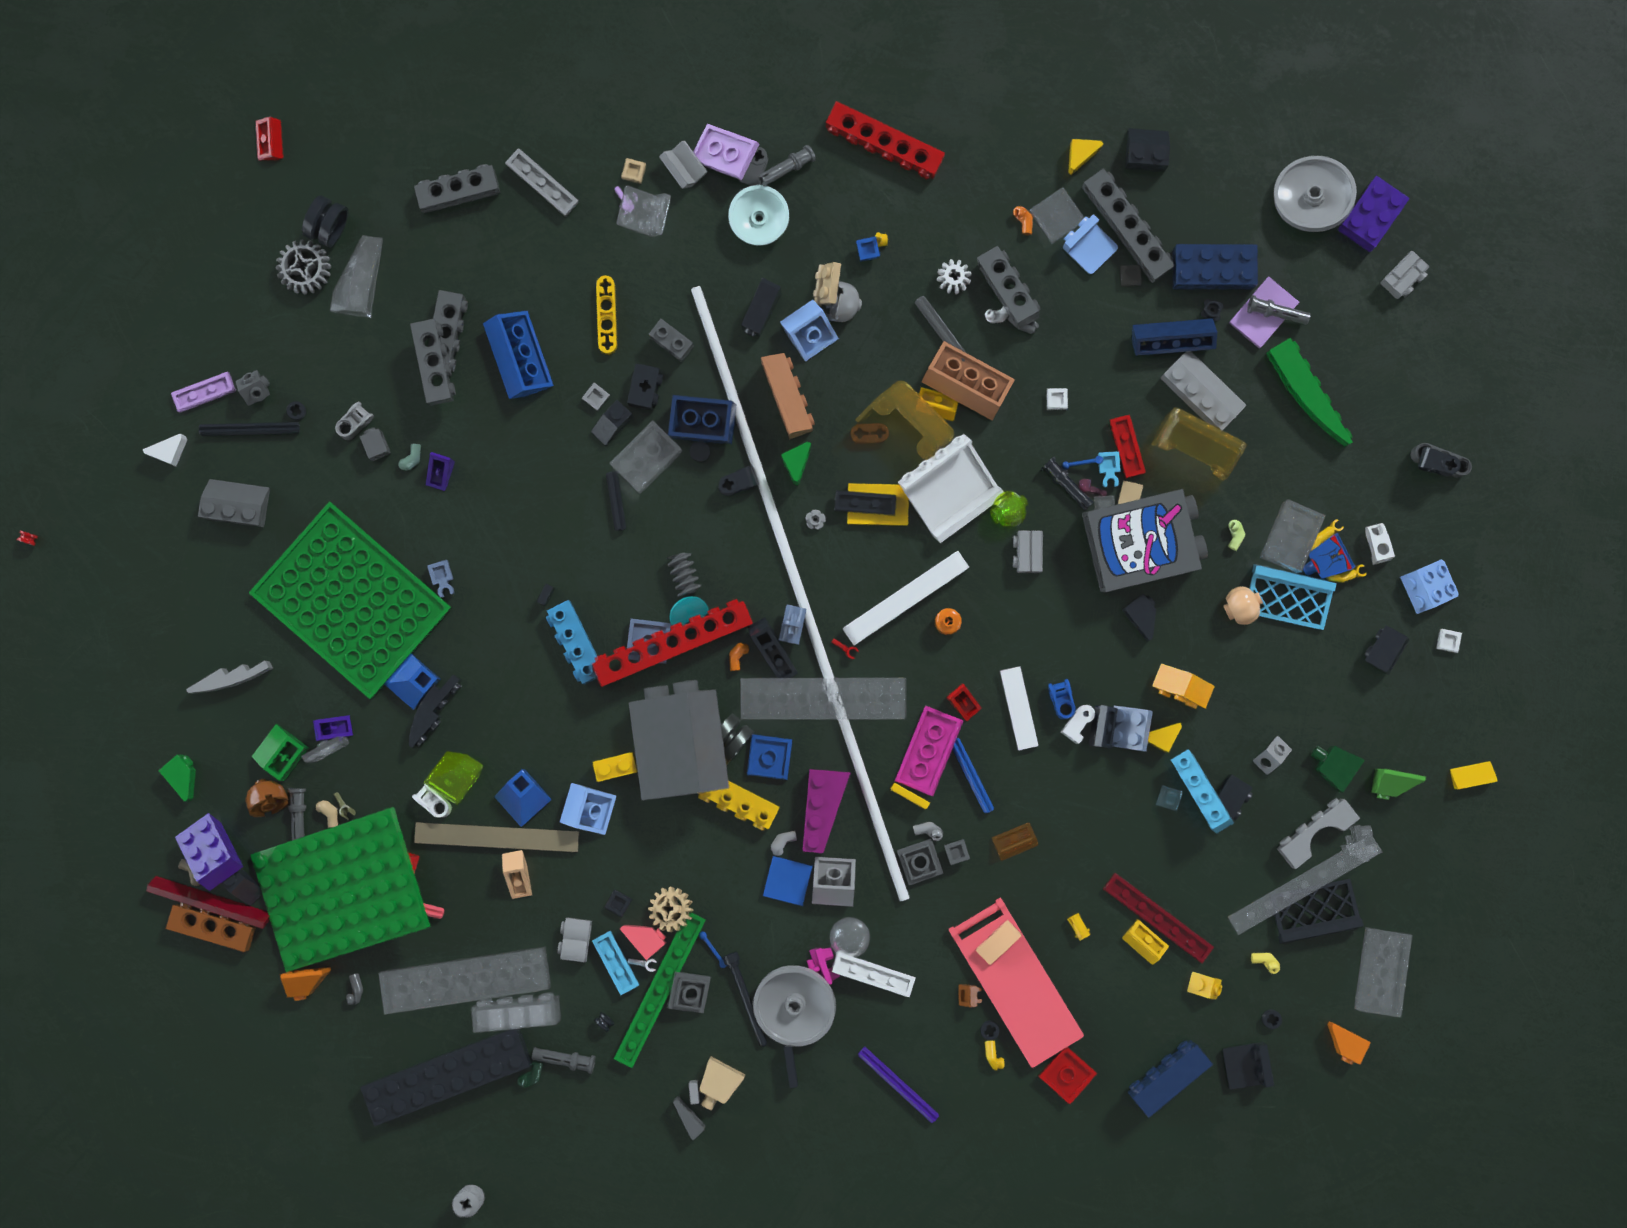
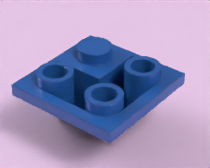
M410 654L384 685L415 710L432 686L437 685L441 679L413 654Z
M525 769L518 772L494 796L521 827L552 800Z

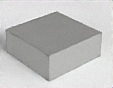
M593 383L582 399L599 411L609 399L610 394L596 383Z
M690 1080L691 1104H698L700 1102L698 1080Z

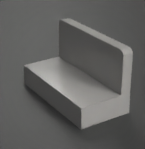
M681 141L673 150L665 151L659 156L682 189L692 187L707 173V170L686 141Z

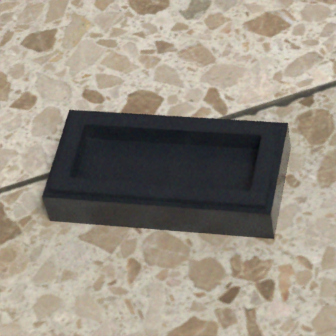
M784 1045L790 1088H795L798 1086L793 1047L791 1045Z

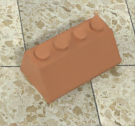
M944 341L930 364L922 383L993 421L1015 379Z
M785 353L762 357V366L789 438L793 439L813 431L812 425H815L811 413L807 414L805 407L808 404L804 394L800 396L798 388L801 386L798 377H793L791 369L794 367L790 357L786 358Z

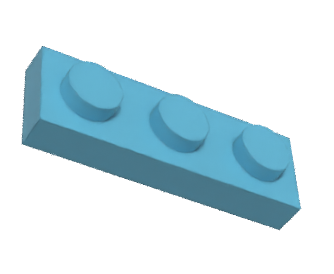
M611 930L592 940L620 995L639 986Z

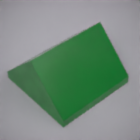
M806 442L781 454L782 461L795 486L799 485L811 451L810 442Z

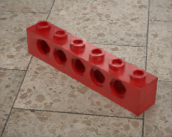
M837 101L826 121V128L829 133L835 136L840 134L846 137V140L856 145L859 143L864 146L865 150L871 153L878 152L887 161L893 162L894 160L901 163L900 166L904 169H913L926 179H929V177L935 178L945 156V152ZM850 121L854 126L847 129L843 126V123ZM869 130L872 134L869 137H864L861 135V132ZM886 138L890 143L887 146H883L879 143V140ZM905 147L908 152L906 154H899L897 149ZM921 155L925 157L926 161L918 163L915 158Z

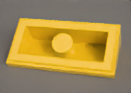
M921 387L915 411L953 421L958 402L941 392Z
M1490 761L1450 769L1454 789L1497 782V777Z
M1139 919L1135 921L1122 937L1150 964H1155L1159 961L1169 947Z

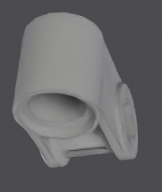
M356 402L336 424V432L344 440L353 439L374 418V415L372 413L369 414L361 406L360 402ZM345 425H350V432L342 434V428Z

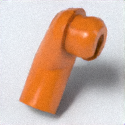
M1017 206L1014 208L1013 214L1022 223V234L1031 235L1033 216L1026 208Z
M738 643L730 651V671L740 670L739 659L743 654H748L749 652L747 644Z

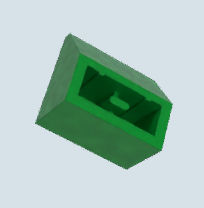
M276 724L252 755V758L277 780L285 781L309 747Z

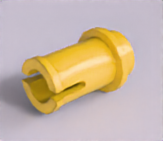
M1079 913L1067 919L1076 933L1075 938L1078 937L1079 940H1082L1090 935V929L1086 928Z

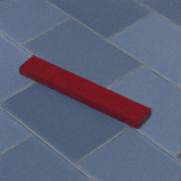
M1114 873L1104 886L1103 890L1200 963H1203L1214 947L1118 874Z
M155 876L147 885V891L258 928L263 929L270 920L267 911Z

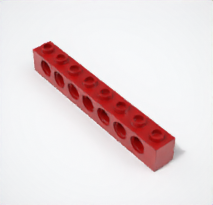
M732 600L727 602V607L721 610L719 607L708 610L709 615L701 617L700 614L689 618V623L682 625L679 622L670 626L671 630L668 632L657 631L651 634V639L644 641V638L632 642L633 646L627 649L625 646L614 649V654L610 656L602 654L595 657V662L591 663L600 686H605L753 624L744 601ZM726 612L732 615V621L729 624L723 621V615ZM707 620H711L714 624V628L710 632L704 629V623ZM688 628H692L695 631V637L691 640L685 636V631ZM671 635L677 641L674 647H669L666 644L667 638ZM652 643L658 647L655 655H650L647 651L648 646ZM632 651L637 652L639 655L636 663H631L628 659ZM613 659H617L620 662V668L617 671H612L609 667V663Z

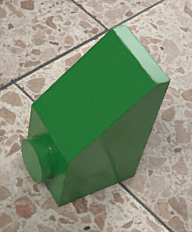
M176 755L158 771L184 802H188L193 799L196 770L192 766L194 764L187 755Z

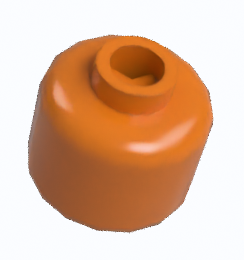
M952 608L941 610L935 618L937 630L944 635L956 633L962 624L960 614Z

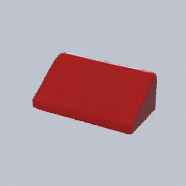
M268 117L257 120L258 160L282 159L280 119Z

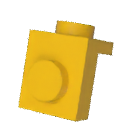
M1192 972L1187 992L1209 999H1217V996L1222 991V980Z

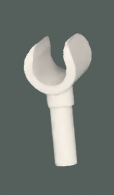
M652 958L646 961L628 959V964L643 966L650 972L656 970L648 968L649 962H656Z

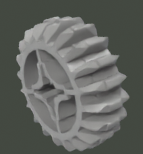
M301 240L300 245H298L296 241H293L292 248L289 245L285 246L288 250L286 253L280 251L283 258H277V261L281 264L276 266V269L281 271L277 276L278 278H283L281 283L287 285L289 291L294 288L296 294L301 290L306 295L309 289L311 293H314L315 286L318 289L322 288L319 284L321 281L325 284L327 283L324 276H330V273L326 271L331 268V265L327 263L330 258L325 256L326 251L324 249L320 250L321 246L319 244L313 246L312 241L309 240L306 244L304 240ZM302 253H312L317 258L305 259ZM295 257V263L289 266L291 260ZM302 261L307 265L306 269L304 270L305 273L300 269L302 268ZM318 268L317 273L312 278L311 274L313 270ZM302 275L305 282L294 281L290 276Z

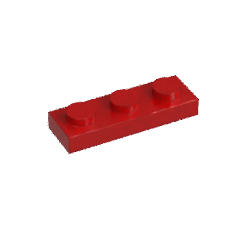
M1130 414L1110 419L1109 422L1117 451H1119L1125 479L1145 474L1146 471Z

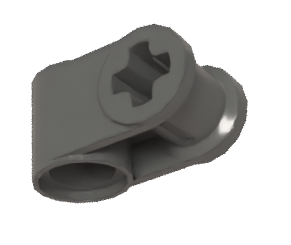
M757 148L743 179L739 182L750 186L761 185L758 175L765 172L768 163L767 152L764 148ZM759 154H762V159H759V161L757 162L755 157H758Z

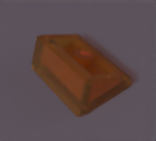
M1029 822L992 837L1001 860L1038 846L1037 838Z

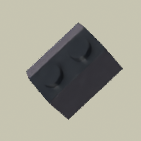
M1128 128L1125 169L1165 172L1169 166V131Z

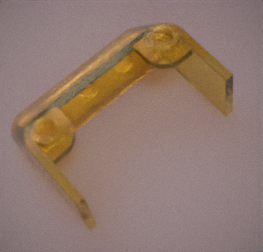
M897 381L855 419L858 423H862L874 410L880 415H888L896 408L924 436L917 445V452L924 461L933 457L939 449L945 448L954 438L953 428L905 381Z
M1173 408L1165 416L1151 443L1154 446L1158 443L1157 446L1166 451L1177 449L1210 466V469L1213 471L1212 474L1222 481L1230 476L1247 447V444L1242 440L1178 408Z

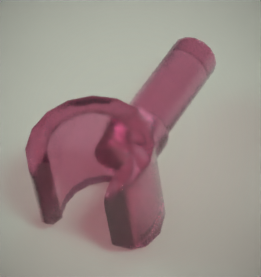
M1090 479L1080 480L1079 488L1082 491H1091L1106 496V491L1091 486Z

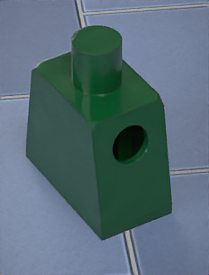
M1317 746L1311 753V756L1319 761L1315 770L1338 792L1345 791L1365 761L1336 746H1330L1327 752Z

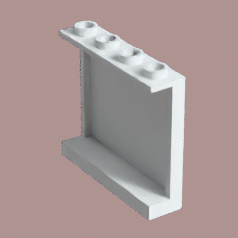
M964 434L954 438L952 443L945 448L939 449L933 457L921 462L918 468L906 473L898 481L933 537L940 543L1006 496L1003 490L997 486L971 444L972 441Z

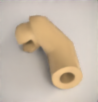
M328 801L318 802L316 810L327 816L328 828L338 826L337 808Z

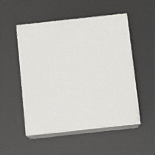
M1047 389V410H1067L1068 389Z
M1440 629L1436 649L1458 653L1462 633Z

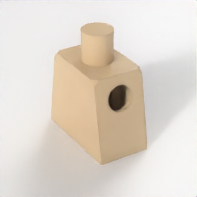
M710 1057L699 1091L706 1094L701 1105L712 1110L716 1101L725 1104L743 1081L745 1074Z

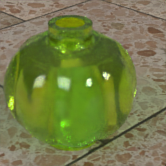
M1003 491L994 500L990 515L996 524L1000 523L1004 527H1016L1026 517L1028 502L1023 495L1019 496L1014 491Z

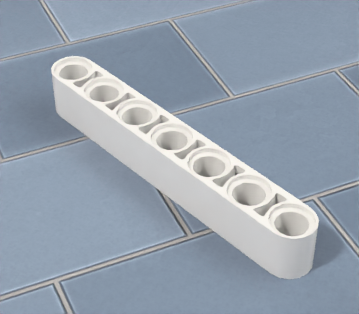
M959 551L953 553L843 628L844 632L852 644L856 645L970 567Z

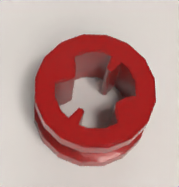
M20 530L21 536L17 540L35 546L34 540L38 536Z

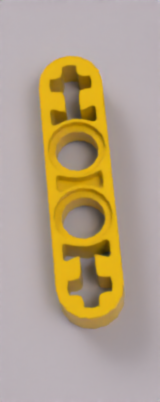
M601 276L596 283L598 346L602 353L610 355L617 349L615 283L611 277ZM604 281H608V284H611L607 289L608 295L612 294V297L607 295L600 297V294L604 295V288L600 287V285L604 284ZM604 300H609L612 302V307L607 311L603 310L601 303ZM603 321H612L613 327L610 330L602 329ZM602 334H613V336H609V341L613 344V346H610V350H606L602 346V344H606V337L601 336Z

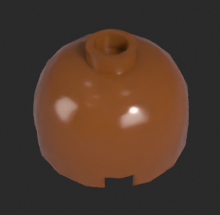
M258 780L246 795L247 809L253 817H265L264 813L269 811L275 814L288 805V797L283 786L271 780Z

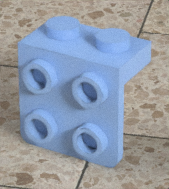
M1094 214L1090 218L1086 216L1078 224L1080 228L1075 233L1071 231L1064 238L1066 242L1062 247L1088 274H1093L1118 249L1117 244L1097 225L1099 219Z
M1444 560L1436 561L1400 577L1416 614L1458 597V591Z

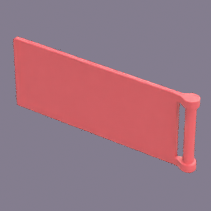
M998 898L993 905L955 928L952 926L948 930L1031 1067H1035L1084 1037V1034L1003 900ZM999 910L1004 914L961 940L959 934ZM1006 920H1009L1022 935L997 960L989 965L976 949Z

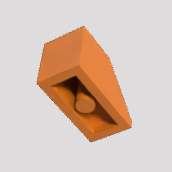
M1329 1021L1328 1028L1336 1052L1342 1055L1341 1060L1351 1065L1354 1062L1360 1064L1371 1042Z

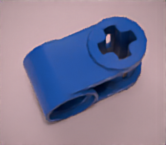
M1065 679L1064 682L1054 685L1048 684L1049 694L1056 715L1063 720L1071 718L1075 713V705L1069 680ZM1066 704L1070 707L1071 712L1069 715L1061 713V705Z

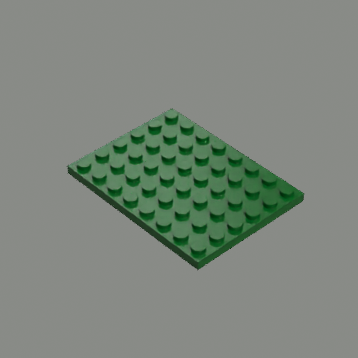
M330 501L249 592L250 595L371 700L406 658L415 651L452 609L450 605Z
M394 807L251 854L286 972L431 927Z

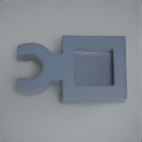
M448 560L428 565L433 585L439 584L440 586L438 588V595L443 598V590L445 588H448L450 594L453 595L454 588L448 583V581L454 580Z

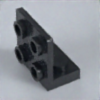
M1258 1042L1222 1049L1229 1089L1257 1085L1265 1087L1274 1086L1267 1044Z

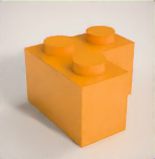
M1161 664L1152 685L1159 690L1158 694L1168 698L1173 695L1175 700L1183 702L1186 706L1197 709V706L1206 709L1215 687L1192 673Z

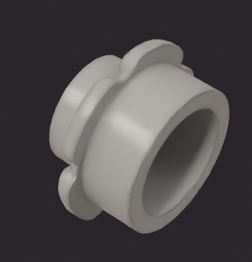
M812 510L805 518L807 526L810 529H821L825 522L824 514H821L819 510Z

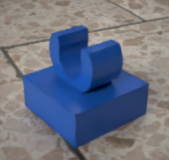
M876 236L856 240L860 262L880 258Z

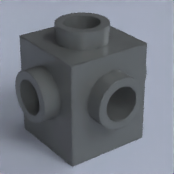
M257 370L247 373L235 381L238 392L248 406L257 401H262L270 395L268 390L270 386L269 381L265 375L261 376Z

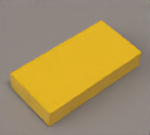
M893 783L890 788L893 792L924 809H927L930 802L896 783Z

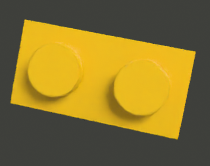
M634 752L593 762L597 782L638 772Z

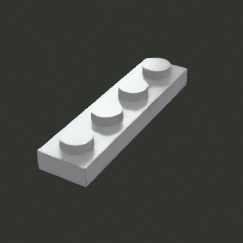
M519 148L505 162L511 170L565 217L579 203L571 193Z

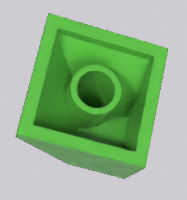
M1375 769L1371 793L1377 794V798L1389 800V797H1397L1424 782L1426 777L1388 769Z

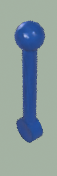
M1097 456L1095 459L1071 463L1065 461L1062 463V468L1068 469L1071 466L1090 463L1102 464L1104 459L1102 456Z
M700 932L699 938L704 940L719 961V966L725 968L727 965L724 964L721 956L707 939V934Z

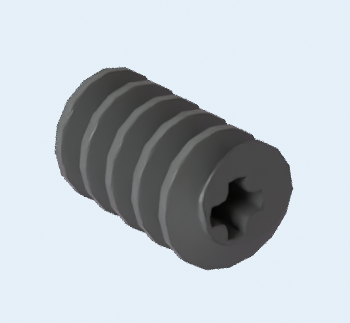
M684 552L666 558L672 560L668 563V567H675L670 572L671 575H677L673 582L680 583L675 587V590L682 591L677 595L678 597L692 594L701 587V584H694L699 577L692 576L697 570L689 567L694 561H687V558L692 555L691 553Z

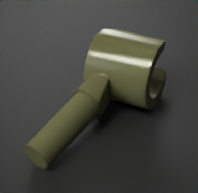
M336 792L334 796L340 805L339 814L349 820L347 813L350 812L355 816L356 812L346 805L339 793Z

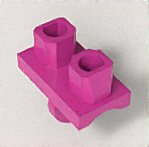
M815 948L809 950L812 958L807 961L809 969L820 974L829 985L833 984L832 981L840 977V974L831 972L832 967L827 968L826 961L833 959L832 949Z

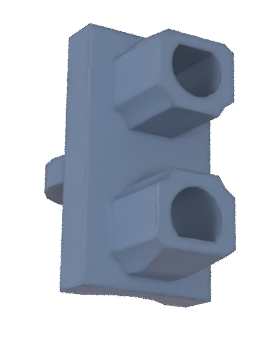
M786 605L779 641L799 645L807 609Z

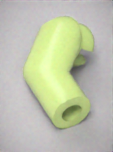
M1232 520L1228 526L1233 538L1228 547L1237 551L1245 537V532L1241 522Z

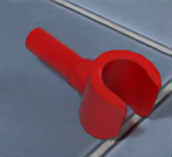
M833 639L831 642L845 651L848 658L855 659L849 655L851 649L859 652L856 647H848L836 639Z

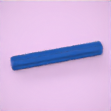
M957 738L952 750L983 812L989 813L994 810V807L960 739Z

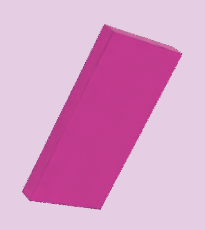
M925 706L895 781L934 796L963 720Z

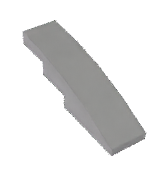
M263 661L251 669L248 665L242 664L229 673L227 669L220 668L186 690L188 693L194 694L229 688L252 680L273 669L269 661Z

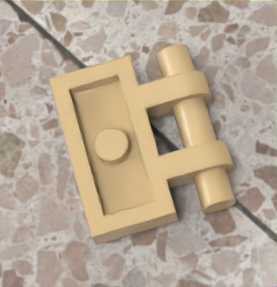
M832 262L819 265L818 272L815 275L817 280L816 290L813 291L814 301L818 306L836 304L841 263Z

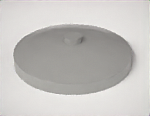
M1308 156L1292 162L1280 173L1275 183L1274 203L1279 215L1289 225L1308 232L1325 231L1338 226L1350 215L1356 201V183L1350 171L1340 162L1324 156Z
M793 965L775 969L764 977L756 990L753 1008L759 1026L770 1038L784 1045L804 1046L816 1042L828 1032L835 1017L836 1001L830 985L820 974L809 968Z

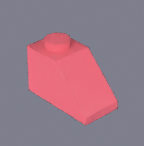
M623 925L620 928L646 960L666 944L664 940L666 936L659 928L655 930L654 927Z

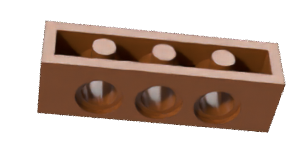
M180 902V904L172 906L166 929L246 952L250 950L256 927L221 915L212 914V912L203 909L198 910ZM191 914L196 917L194 926L188 921ZM210 920L214 921L216 924V928L214 931H211L208 928V923ZM229 926L235 929L234 937L228 935L227 930Z

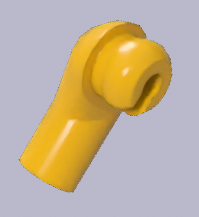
M986 1041V1058L992 1069H1003L1005 1067L1004 1059L997 1058L995 1041Z

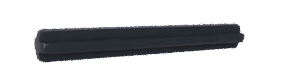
M297 422L199 425V435L298 434L300 432V425Z

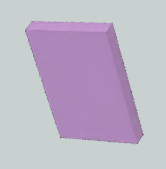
M707 124L694 150V154L703 166L742 180L759 144L754 140Z
M1269 276L1253 294L1259 299L1266 301L1270 299L1274 301V304L1292 309L1299 303L1298 300ZM1248 300L1229 324L1260 349L1285 319L1275 316L1264 317L1263 314L1256 312L1248 313Z

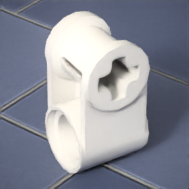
M426 781L424 783L425 786L412 796L413 799L433 816L439 818L447 817L452 810L451 804L433 785ZM439 803L445 805V811L442 814H439L436 810Z

